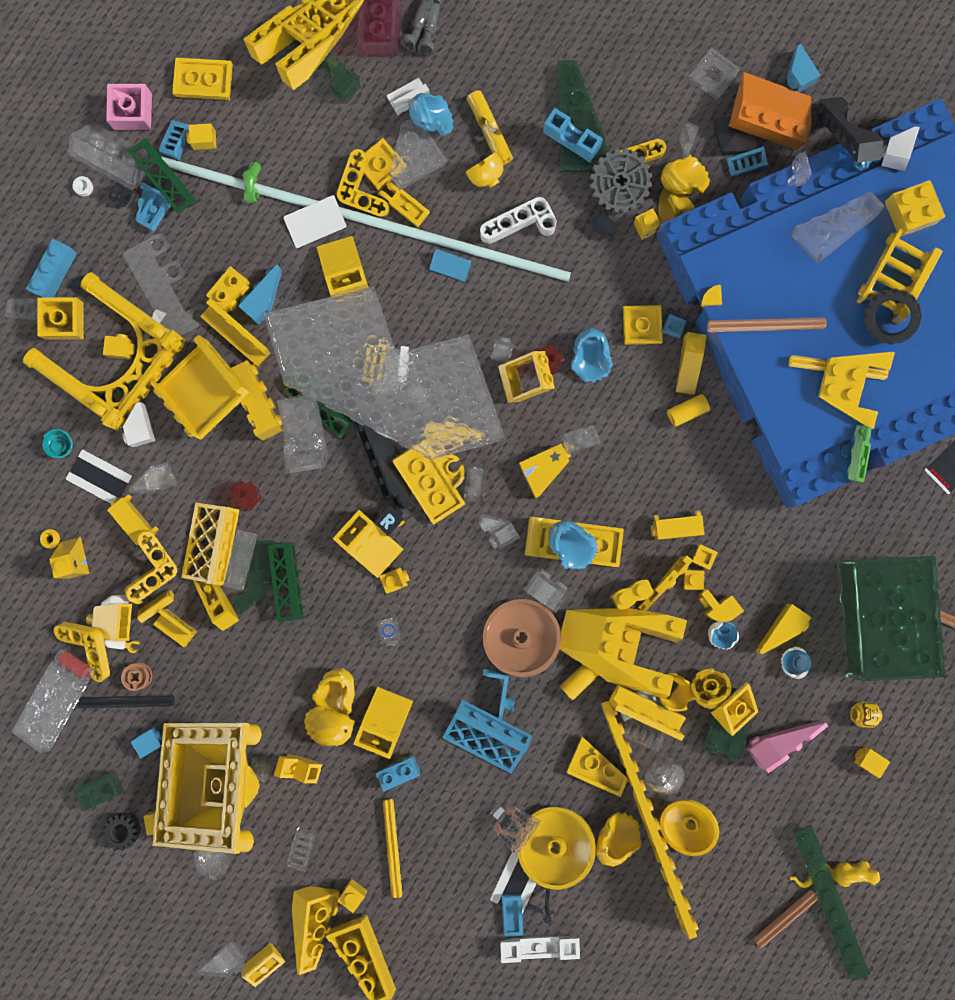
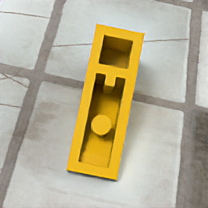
M687 332L684 336L676 392L695 395L707 335Z
M209 569L203 572L206 578H208ZM193 580L213 624L224 631L239 621L233 606L220 585Z
M786 604L755 651L764 654L801 634V632H805L810 625L809 620L811 617L793 604Z

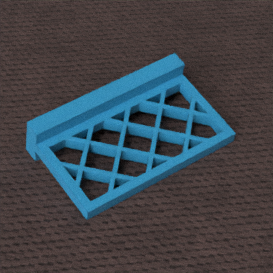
M464 700L461 701L443 735V739L511 774L522 755L527 751L532 735ZM458 720L466 723V725H459ZM474 728L480 730L483 734H477ZM469 729L472 735L465 736L462 730ZM457 731L460 737H454L449 733ZM492 737L495 738V739H497V740H499V741H501V742H500V743H494ZM487 738L489 744L482 745L480 739ZM475 740L477 746L470 745L468 741ZM510 746L518 750V752H512ZM505 747L507 753L500 754L497 748ZM492 749L495 755H489L485 750ZM510 758L512 765L503 762L502 759Z

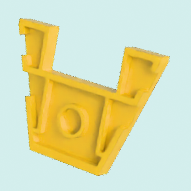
M884 352L828 358L818 397L864 426L874 429L878 412L858 407L868 368L871 366L890 370L895 353Z

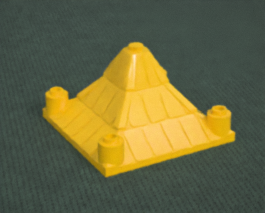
M164 723L152 846L231 854L251 850L254 843L253 835L248 830L240 831V823L245 807L253 801L259 790V780L252 768L248 766L246 745H256L261 739V729L258 725L250 723Z

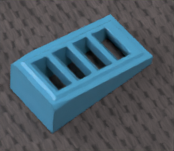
M174 120L171 121L158 151L161 156L180 161L187 139L186 133L189 132L188 124ZM175 126L183 128V131L174 130ZM173 134H177V135H181V136H180V138H177V137H174V136H172V135H173ZM170 141H177V144L171 143Z
M764 147L726 158L731 177L768 168ZM758 155H759V158H760V161H761V163H759V164H757L756 157H755V156H758ZM752 157L753 166L749 164L748 158ZM742 159L745 161L746 168H742ZM734 161H737L739 170L737 171L734 168Z

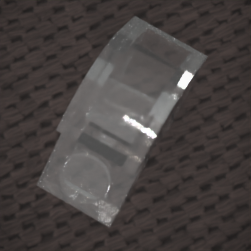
M594 425L584 429L579 428L560 437L567 455L578 453L581 450L601 443Z

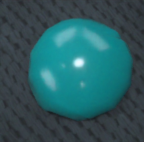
M52 429L45 433L42 447L48 456L55 459L64 458L71 453L73 440L69 433L61 429Z

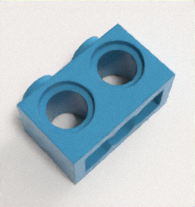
M412 754L378 769L376 776L384 792L420 776L421 771Z

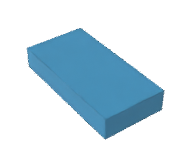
M502 894L504 936H523L521 894Z

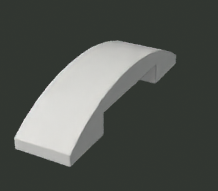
M560 935L527 936L500 941L501 963L521 962V959L559 957L560 960L580 959L579 937Z

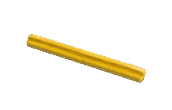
M792 355L789 358L788 365L790 367L825 371L828 360ZM869 366L866 377L885 380L888 377L889 371Z
M384 799L383 812L392 898L402 897V884L393 799Z

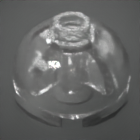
M664 756V760L658 765L656 760L648 767L645 773V778L647 779L645 783L652 791L662 796L678 792L685 779L681 764L673 756Z
M196 850L194 854L195 868L203 877L217 880L218 874L223 875L232 854L227 856L228 853Z

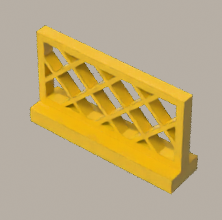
M195 503L181 578L225 586L239 515L238 509ZM201 508H205L207 512L204 518L200 516ZM220 510L219 520L216 521L214 514ZM210 519L213 525L207 529L204 523ZM201 527L204 533L198 538L197 529ZM216 529V536L213 540L210 533ZM207 538L209 545L203 548L201 541ZM197 546L200 553L194 556L193 550ZM212 548V557L209 559L207 552ZM203 556L206 563L200 568L197 561ZM194 565L196 572L193 575H189L190 567ZM207 568H209L208 578L203 573Z

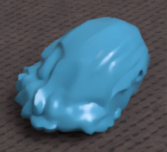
M419 93L413 97L409 104V115L415 125L428 131H437L442 136L453 130L454 120L452 119V113L442 95L433 96L432 94Z
M589 328L581 332L575 339L571 370L577 376H580V379L584 382L591 381L594 383L596 380L601 381L602 377L608 376L613 365L608 341L605 335L597 329Z
M562 520L552 525L549 532V545L553 553H556L561 560V565L564 569H584L596 557L595 553L598 551V545L595 542V537L588 534L582 527L569 520Z

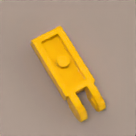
M388 181L386 186L395 195L391 198L386 192L380 190L379 196L415 226L419 227L429 215V210L404 190L399 189Z

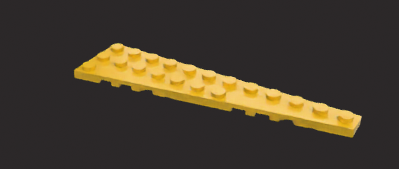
M609 701L601 704L615 746L619 749L620 760L623 767L627 770L628 782L631 787L633 786V796L656 860L662 864L660 871L664 881L669 884L667 891L672 902L677 904L674 906V910L681 930L689 939L698 937L696 930L699 929L694 917L692 918L688 912L691 909L687 898L681 894L680 890L683 889L680 878L674 875L673 870L676 868L672 858L666 854L665 850H668L667 843L659 835L658 830H661L657 818L651 814V811L654 809L650 799L645 798L644 791H646L643 780L638 779L636 772H639L635 760L632 761L629 753H632L628 741L624 742L622 734H625L621 722L617 723L615 718L618 713Z

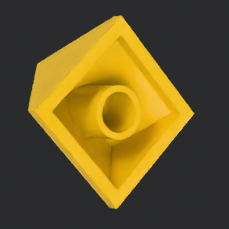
M744 683L724 703L711 712L715 719L732 736L758 713L750 684Z

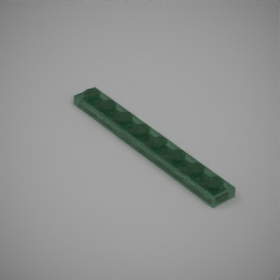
M808 825L792 831L849 979L853 982L869 976L870 973L813 827Z

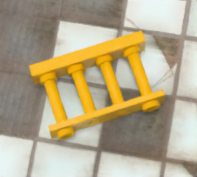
M900 228L897 232L891 233L885 242L888 245L867 283L860 287L857 293L860 296L856 302L861 303L867 297L873 299L878 294L871 290L876 280L892 289L905 290L909 294L914 295L917 300L943 251L934 248L932 251L924 253L899 239L904 231ZM896 246L920 259L922 263L920 269L915 270L891 257L890 255L894 247ZM887 263L909 275L911 280H913L911 285L906 287L882 274L881 271ZM889 300L881 304L893 311L892 313L895 315L891 321L896 324L905 321L910 313L909 308L903 302L896 304Z

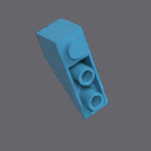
M277 264L275 267L269 268L264 279L258 281L253 286V291L249 295H245L240 301L239 308L258 325L272 311L282 273Z

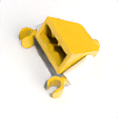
M112 595L104 600L101 606L94 607L93 614L87 615L86 623L92 625L93 628H97L102 633L106 647L122 650L127 648L129 652L135 653L138 650L133 649L131 644H140L138 640H132L130 643L126 642L129 641L132 604H129V602L131 601L126 595ZM143 601L133 602V603L139 605V604H142Z

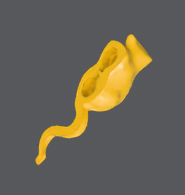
M860 861L855 864L841 862L834 869H831L828 864L820 862L812 868L805 882H800L795 876L789 877L790 880H794L802 888L809 887L820 870H826L829 877L842 887H848L856 882H867L875 885L880 881L879 872L871 869L867 861Z

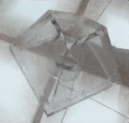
M167 462L149 467L130 486L129 492L144 495L177 487L178 483Z

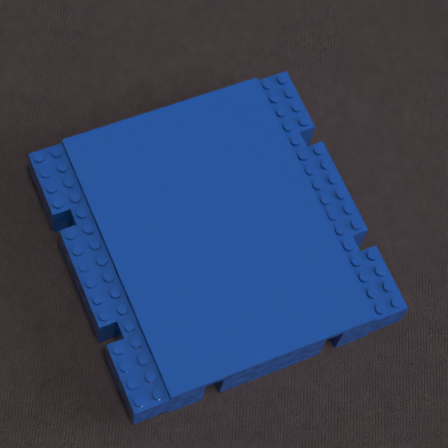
M942 98L871 130L884 140L883 146H888L891 137L915 126L920 127L905 171L881 166L884 159L882 157L881 160L872 161L868 168L859 170L856 168L855 160L841 144H838L749 184L739 199L743 207L742 209H740L731 192L662 223L656 234L672 269L671 273L686 304L698 300L701 305L705 293L710 288L721 285L722 305L702 307L703 312L696 319L695 323L700 334L707 335L705 344L742 422L745 423L755 418L763 434L753 439L752 443L767 474H770L786 509L799 506L852 481L848 479L847 470L852 459L851 449L856 440L854 433L857 425L864 426L818 397L825 371L790 367L788 362L792 355L828 360L830 357L884 352L895 353L891 368L888 370L887 379L881 380L866 377L858 405L860 408L878 412L869 440L871 449L867 465L870 470L888 465L955 434V124ZM930 180L945 217L935 225L905 235L899 239L924 253L930 252L934 248H938L943 252L917 298L922 311L921 323L917 331L910 339L899 344L880 343L876 338L874 339L870 336L864 323L865 310L872 299L867 297L861 303L856 301L860 296L857 294L860 287L867 283L888 245L885 243L891 233L897 232L885 201L896 192ZM896 246L890 255L915 270L920 269L922 265L920 259ZM887 263L881 271L882 274L906 287L910 286L913 281L909 275ZM876 280L871 290L879 294L885 290H892V288ZM891 300V301L895 302L896 304L901 303V302L898 301V300ZM883 305L878 307L875 313V320L883 331L897 333L908 326L911 313H909L905 321L896 324L891 321L895 315L892 313V310ZM826 318V328L707 331V322L711 320Z

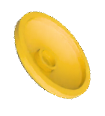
M688 799L676 800L670 803L661 815L660 828L666 842L676 851L688 856H701L710 852L716 845L719 838L718 822L712 812L703 804Z

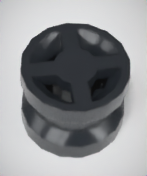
M115 183L110 189L109 199L113 202L117 201L119 205L125 207L129 204L133 192L129 188H123L121 184Z

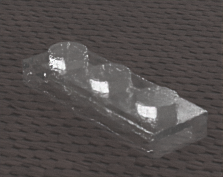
M237 529L223 586L241 591L244 590L258 534Z

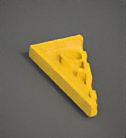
M680 556L653 589L654 593L645 599L638 608L646 611L666 589L670 590L675 585L677 577L688 569L693 560L688 556Z

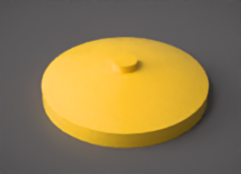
M548 807L532 814L531 817H534L532 822L534 820L536 822L538 819L537 823L540 824H537L536 827L534 826L533 830H530L528 827L527 838H521L523 839L522 842L524 841V847L517 849L519 862L524 872L535 883L548 889L560 890L576 885L589 873L595 859V839L589 825L576 812L563 807Z

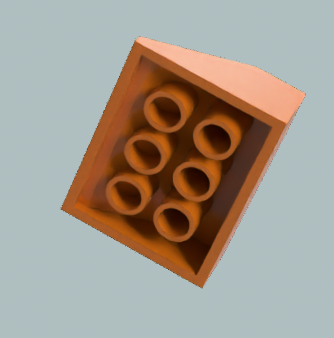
M743 72L729 126L798 150L807 143L811 129V96Z

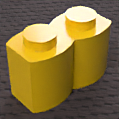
M638 580L633 582L628 588L615 591L610 597L617 609H627L636 601L649 598L654 591L648 580Z

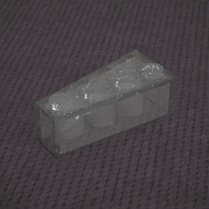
M868 192L839 208L836 207L824 215L816 216L804 224L801 223L795 226L791 236L818 264L879 216L884 205L872 192Z

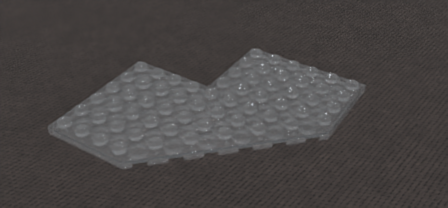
M375 287L263 313L285 386L300 391L301 394L325 404L326 407L338 413H343L350 417L351 420L374 429L375 432L399 442L400 445L422 454L423 457L429 460L505 439L469 335L396 353Z

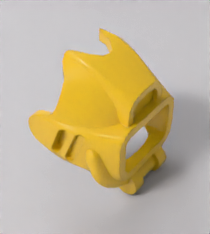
M676 673L666 674L673 676V681L678 686L668 699L656 697L657 701L668 710H687L688 702L695 700L690 682Z

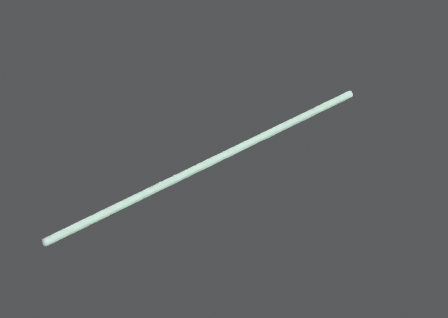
M162 157L170 169L245 190L243 179ZM254 184V189H257L261 195L303 207L318 202L314 199L272 187ZM339 207L343 218L567 282L571 275V272Z

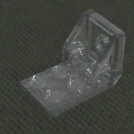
M316 393L278 399L277 403L285 436L283 444L286 473L326 467L328 452Z

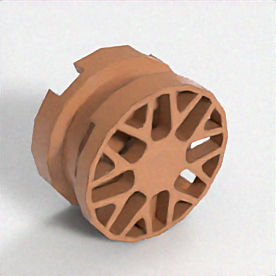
M140 662L125 667L121 675L124 687L132 691L144 689L152 680L151 669L146 664Z

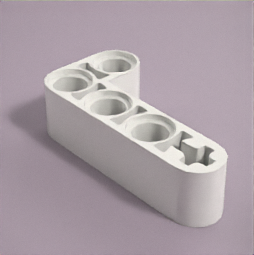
M537 197L484 223L480 228V238L484 243L491 244L533 223L537 225L541 234L549 236L554 233L557 221L546 199ZM542 206L544 210L539 212L534 207ZM519 214H525L527 218L521 220L517 216ZM508 222L510 227L503 228L501 223ZM549 222L552 224V227L546 228L543 226V223ZM485 231H488L489 233L492 232V235L489 236L488 233L485 234Z

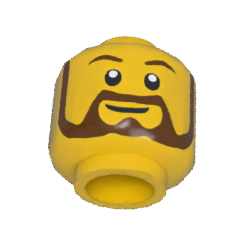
M857 702L851 708L850 716L857 726L874 728L882 720V711L876 703Z

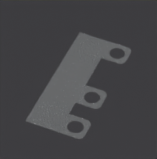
M158 233L122 253L162 325L168 330H174L180 336H183L206 323L204 320L197 322L192 317L194 311L202 310L205 312L206 309L201 304L186 312L183 309L170 284L183 278L185 273L178 261H172L160 268L154 257L167 251L169 244L163 234ZM161 239L164 242L163 248L161 250H154L152 248L153 240ZM171 266L179 268V275L175 278L170 277L167 273L168 268Z

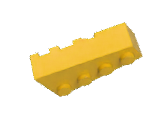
M246 360L232 367L233 372L250 391L241 401V404L249 412L247 418L252 426L256 428L253 430L255 436L265 440L282 432L281 426L284 423L280 415H276L273 410L276 408L271 397L267 398L265 394L267 388L264 382L259 381L257 377L259 371L256 365H251Z
M364 915L331 928L326 938L329 942H332L336 948L335 951L339 957L343 958L348 966V970L351 974H354L359 982V986L368 999H392L396 987L368 916Z

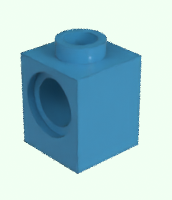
M155 727L131 741L140 759L162 746L163 732Z

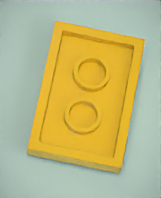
M175 58L172 94L174 97L230 100L232 62L226 60Z

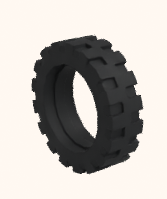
M892 289L882 291V293L877 294L870 301L865 310L864 323L866 324L867 332L869 331L870 336L874 339L876 338L878 342H885L890 345L894 343L899 344L910 339L921 323L922 311L920 303L917 302L914 295L909 294L905 290ZM889 300L903 302L911 313L908 326L897 333L883 331L875 320V313L878 307Z

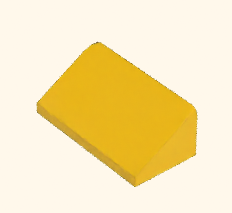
M269 943L241 967L242 978L256 987L280 967L285 960L273 944Z

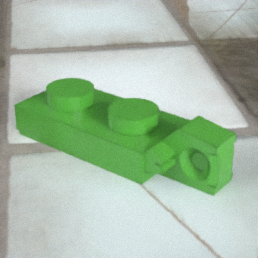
M859 425L856 427L854 433L856 440L851 449V464L847 470L849 480L861 483L865 480L871 443H869L871 427Z

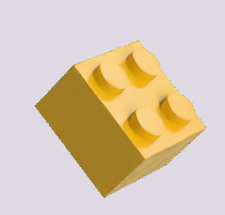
M930 180L896 192L885 201L896 231L900 228L904 230L900 237L935 225L945 217Z
M76 297L37 298L38 336L45 340H84L83 302Z

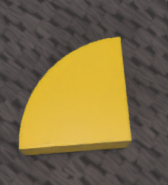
M716 285L705 293L701 301V307L722 305L721 285Z

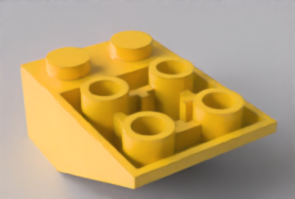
M353 236L317 246L326 283L333 300L369 290Z
M360 510L355 513L333 538L377 578L404 550Z
M377 687L354 745L390 759L413 701Z

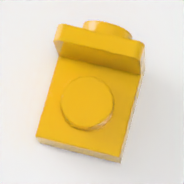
M397 568L379 576L386 594L408 586L407 581H410L407 571H402V568Z

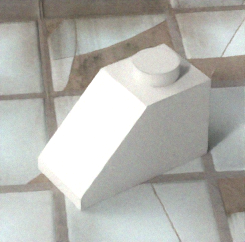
M915 126L891 137L888 146H883L881 157L884 159L881 166L905 171L920 127Z
M141 402L136 403L123 426L124 433H122L124 442L131 447L155 441L146 405Z

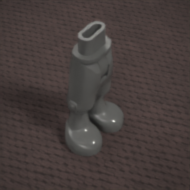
M421 0L414 19L411 21V34H404L400 39V43L405 49L415 52L419 35L424 30L423 38L418 45V52L421 55H431L433 53L435 45L431 41V36L438 29L440 0Z

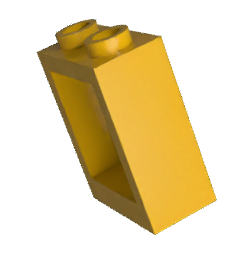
M533 351L498 366L508 403L521 402L555 388L545 351ZM534 361L540 387L523 393L517 368Z

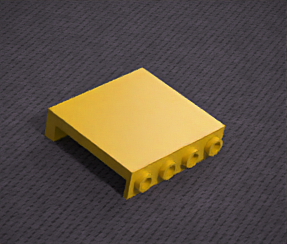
M198 335L194 339L198 346L159 384L154 381L150 383L155 388L153 392L165 401L163 403L164 406L175 414L173 416L178 423L183 424L185 433L191 438L194 436L201 440L250 391L211 343Z

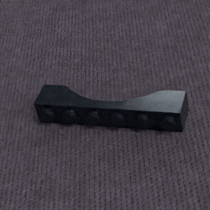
M843 97L820 99V105L817 107V118L827 127L857 163L881 160L884 140L876 132L859 128L847 120L849 103Z

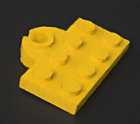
M424 439L392 461L434 525L465 505V502L456 490L464 479V465H458L455 471H449V463L457 462L459 458L451 453L444 452L434 455Z

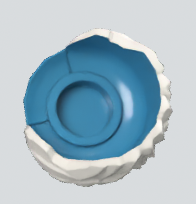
M715 622L708 629L709 641L714 647L727 650L731 649L738 642L739 633L732 622Z
M793 647L787 649L782 654L781 668L788 676L801 679L807 675L811 668V659L804 649Z

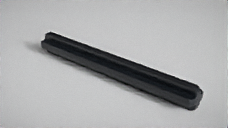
M173 695L81 697L78 699V708L174 706L175 697Z

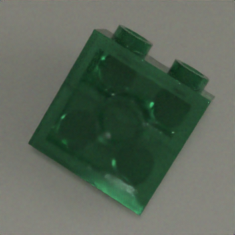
M711 714L701 744L706 746L704 750L716 754L717 751L724 753L723 757L734 761L735 758L740 760L747 743L745 739L752 722L748 721L732 736Z

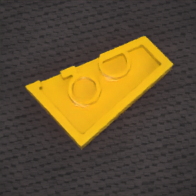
M581 736L566 773L621 797L628 778Z

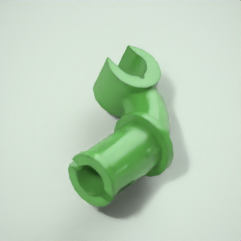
M251 162L247 171L242 175L245 186L244 198L247 203H257L255 198H260L258 190L254 189L257 176L261 171V166L257 162H254V164Z

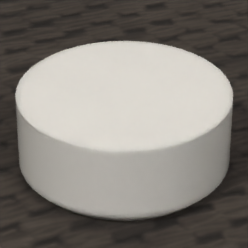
M80 176L73 181V190L79 196L91 194L93 184L87 177Z

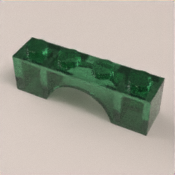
M295 40L287 49L288 53L301 45V43ZM329 52L319 66L331 72L332 80L330 86L332 92L347 104L361 88L360 78L355 72H349L340 60L333 59Z

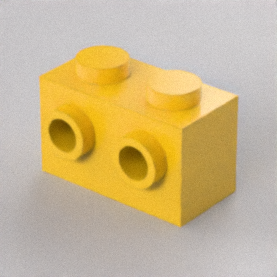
M230 266L206 296L228 314L229 311H233L238 306L239 299L249 293L251 284Z

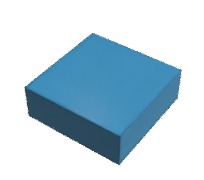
M669 314L662 332L679 339L687 321Z

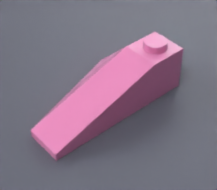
M820 720L764 735L760 738L756 736L749 741V745L746 748L757 765L769 773L790 758L788 756L790 752L799 751L802 748L803 741L812 740L827 728L828 725Z

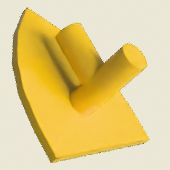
M664 188L658 205L661 224L696 208L685 195L670 193Z

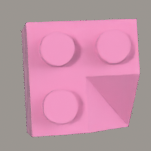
M107 84L106 121L114 130H151L152 93L146 84Z

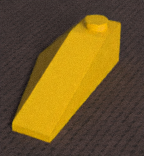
M313 886L294 891L292 917L297 974L301 975L316 969L324 948L322 944L324 935L331 929L328 924L331 916H336L340 891Z

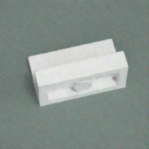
M417 78L388 94L387 98L397 115L409 109V104L413 97L419 93L429 94V89L426 84L423 85L421 80Z

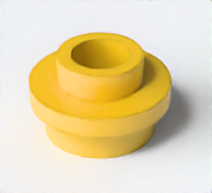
M45 530L40 536V542L45 548H55L60 542V535L55 530ZM49 536H53L51 543L48 541Z

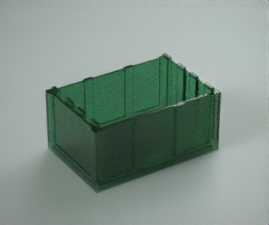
M936 556L838 561L842 587L840 599L841 603H843L845 627L843 639L846 642L848 666L846 677L864 682L946 677Z

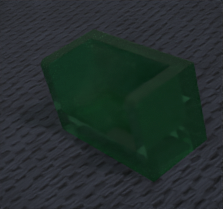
M116 771L74 790L83 812L125 792Z

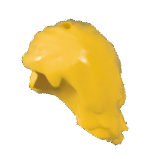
M691 155L667 163L661 174L663 187L670 193L681 195L693 192L698 194L704 193L710 179L708 178L709 173L705 171V166H702L698 159L691 157Z
M344 668L333 669L325 673L323 680L318 685V689L312 695V699L317 707L322 705L348 716L352 711L351 707L355 696L353 676Z
M322 705L310 709L306 713V718L304 719L305 729L307 730V735H310L311 739L323 746H338L344 744L351 737L354 720L350 719L349 716Z
M616 812V814L614 813L613 816L611 815L607 819L606 824L601 829L596 844V855L603 865L612 867L620 865L641 847L640 826L638 821L633 819L632 815L627 816L625 812L623 815L620 812Z

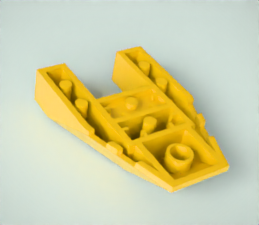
M301 0L302 4L293 8L292 6H287L243 40L251 57L261 65L269 61L270 58L294 40L299 41L301 45L275 63L282 81L294 90L310 78L336 45L364 0Z
M631 608L566 610L560 632V650L588 667V669L609 683L665 699L670 696L674 677L634 665L641 633L678 643L683 639L687 620Z

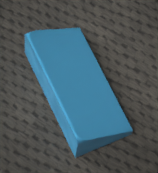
M435 249L429 270L465 282L471 261Z

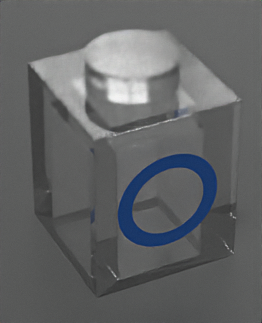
M397 617L377 621L381 644L386 643L387 647L397 645L398 640L402 639Z

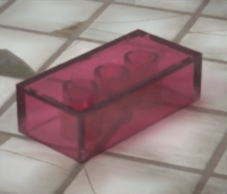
M364 0L359 8L357 47L362 57L399 56L402 0Z

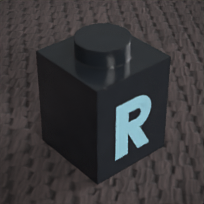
M389 506L374 524L387 536H390L405 520L402 517L404 513L396 506L394 508Z

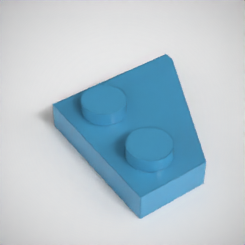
M142 182L140 185L142 195L138 201L139 210L136 221L154 232L169 209L170 204L160 191Z

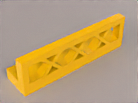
M209 299L206 302L209 307L200 317L253 364L259 367L270 354L268 349L212 299Z
M617 685L609 700V703L616 711L682 741L684 735L680 728L686 719L682 714L668 710L661 704Z

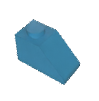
M800 44L792 55L787 83L790 89L801 92L815 84L821 75Z

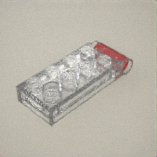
M66 649L60 650L56 654L54 661H51L11 732L38 752H49L88 682L93 677L95 669Z

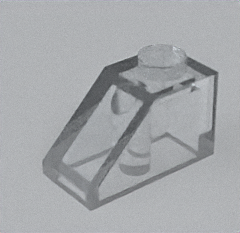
M231 940L202 965L198 973L204 976L229 977L233 973L237 975L245 967L244 962L247 957L237 944Z

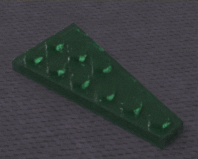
M577 60L558 61V110L569 116L571 124L578 130L585 132L586 129H589L603 138L601 148L591 162H588L559 143L560 173L593 172V166L598 165L597 160L600 157L604 158V154L609 152L610 149L606 144L603 130L590 101V95L587 93Z

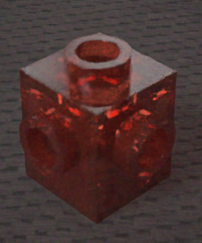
M553 344L538 348L537 351H545L551 375L557 374L564 363L563 355L561 352H558L557 345Z
M244 481L235 483L229 495L233 498L231 502L240 509L244 507L248 511H251L263 496L256 491L258 488L250 481L247 483Z

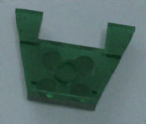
M275 540L233 542L231 556L239 554L252 591L234 598L239 614L246 612L273 589L268 545L276 544ZM275 548L273 549L274 557L280 561L282 558L279 549ZM280 565V567L276 571V575L281 580L284 579V577L287 575L286 569Z

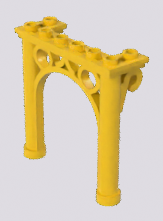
M90 272L83 278L81 288L128 320L135 329L138 348L134 362L129 370L120 379L111 384L94 387L85 385L36 348H32L26 353L23 363L29 368H34L99 415L102 418V424L118 431L119 428H123L135 404L139 403L142 398L149 394L150 382H157L161 378L163 369L169 367L172 363V357L175 353L182 350L185 339L174 330L170 331L100 281L97 275ZM142 330L151 335L154 339H148L144 341ZM156 344L158 347L157 353L152 358H146L145 347ZM142 360L151 364L144 374L142 372L144 366L141 363ZM133 381H138L134 388L131 390V392L130 389L126 385H124L125 383L130 384ZM123 388L125 392L124 397L120 402L114 403L112 401L113 390ZM93 392H106L105 399L107 402H105L103 399L98 397Z

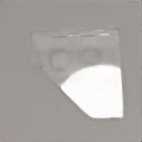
M412 119L401 123L390 169V177L399 190L447 164V159L428 131L415 125Z

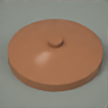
M516 599L502 604L489 616L483 631V645L489 660L501 672L514 677H531L546 670L556 659L561 645V633L556 618L544 605L533 600Z

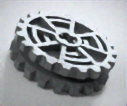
M615 149L613 154L609 151L604 154V158L600 157L597 160L598 165H594L592 168L594 174H591L589 180L592 181L589 188L594 191L592 197L598 199L597 204L599 206L603 204L606 211L612 209L613 213H618L619 210L625 213L628 212V208L634 210L637 208L636 204H642L644 202L643 197L648 196L650 193L647 189L652 187V183L649 182L652 173H648L650 166L649 164H644L645 158L643 156L637 157L636 151L629 153V149H624L622 152L619 149ZM618 176L625 180L622 184L623 186H620V183H616V180L619 179Z

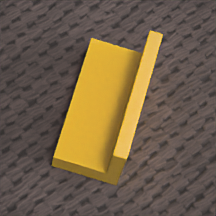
M160 609L158 613L161 615L153 625L181 646L186 647L197 631L168 609Z

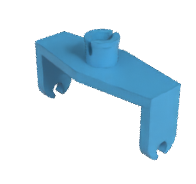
M484 669V676L504 679L498 718L502 720L504 710L513 711L515 699L506 698L509 675L501 671Z

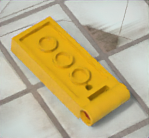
M529 517L525 555L560 560L557 554L553 553L549 545L551 527L553 524L560 522V520ZM576 523L588 534L595 537V542L598 545V551L595 553L596 557L592 559L591 564L619 567L624 529Z

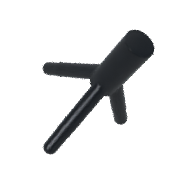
M546 888L545 906L542 909L531 904L527 905L528 908L541 913L546 924L552 921L551 915L555 914L554 910H549L550 889Z

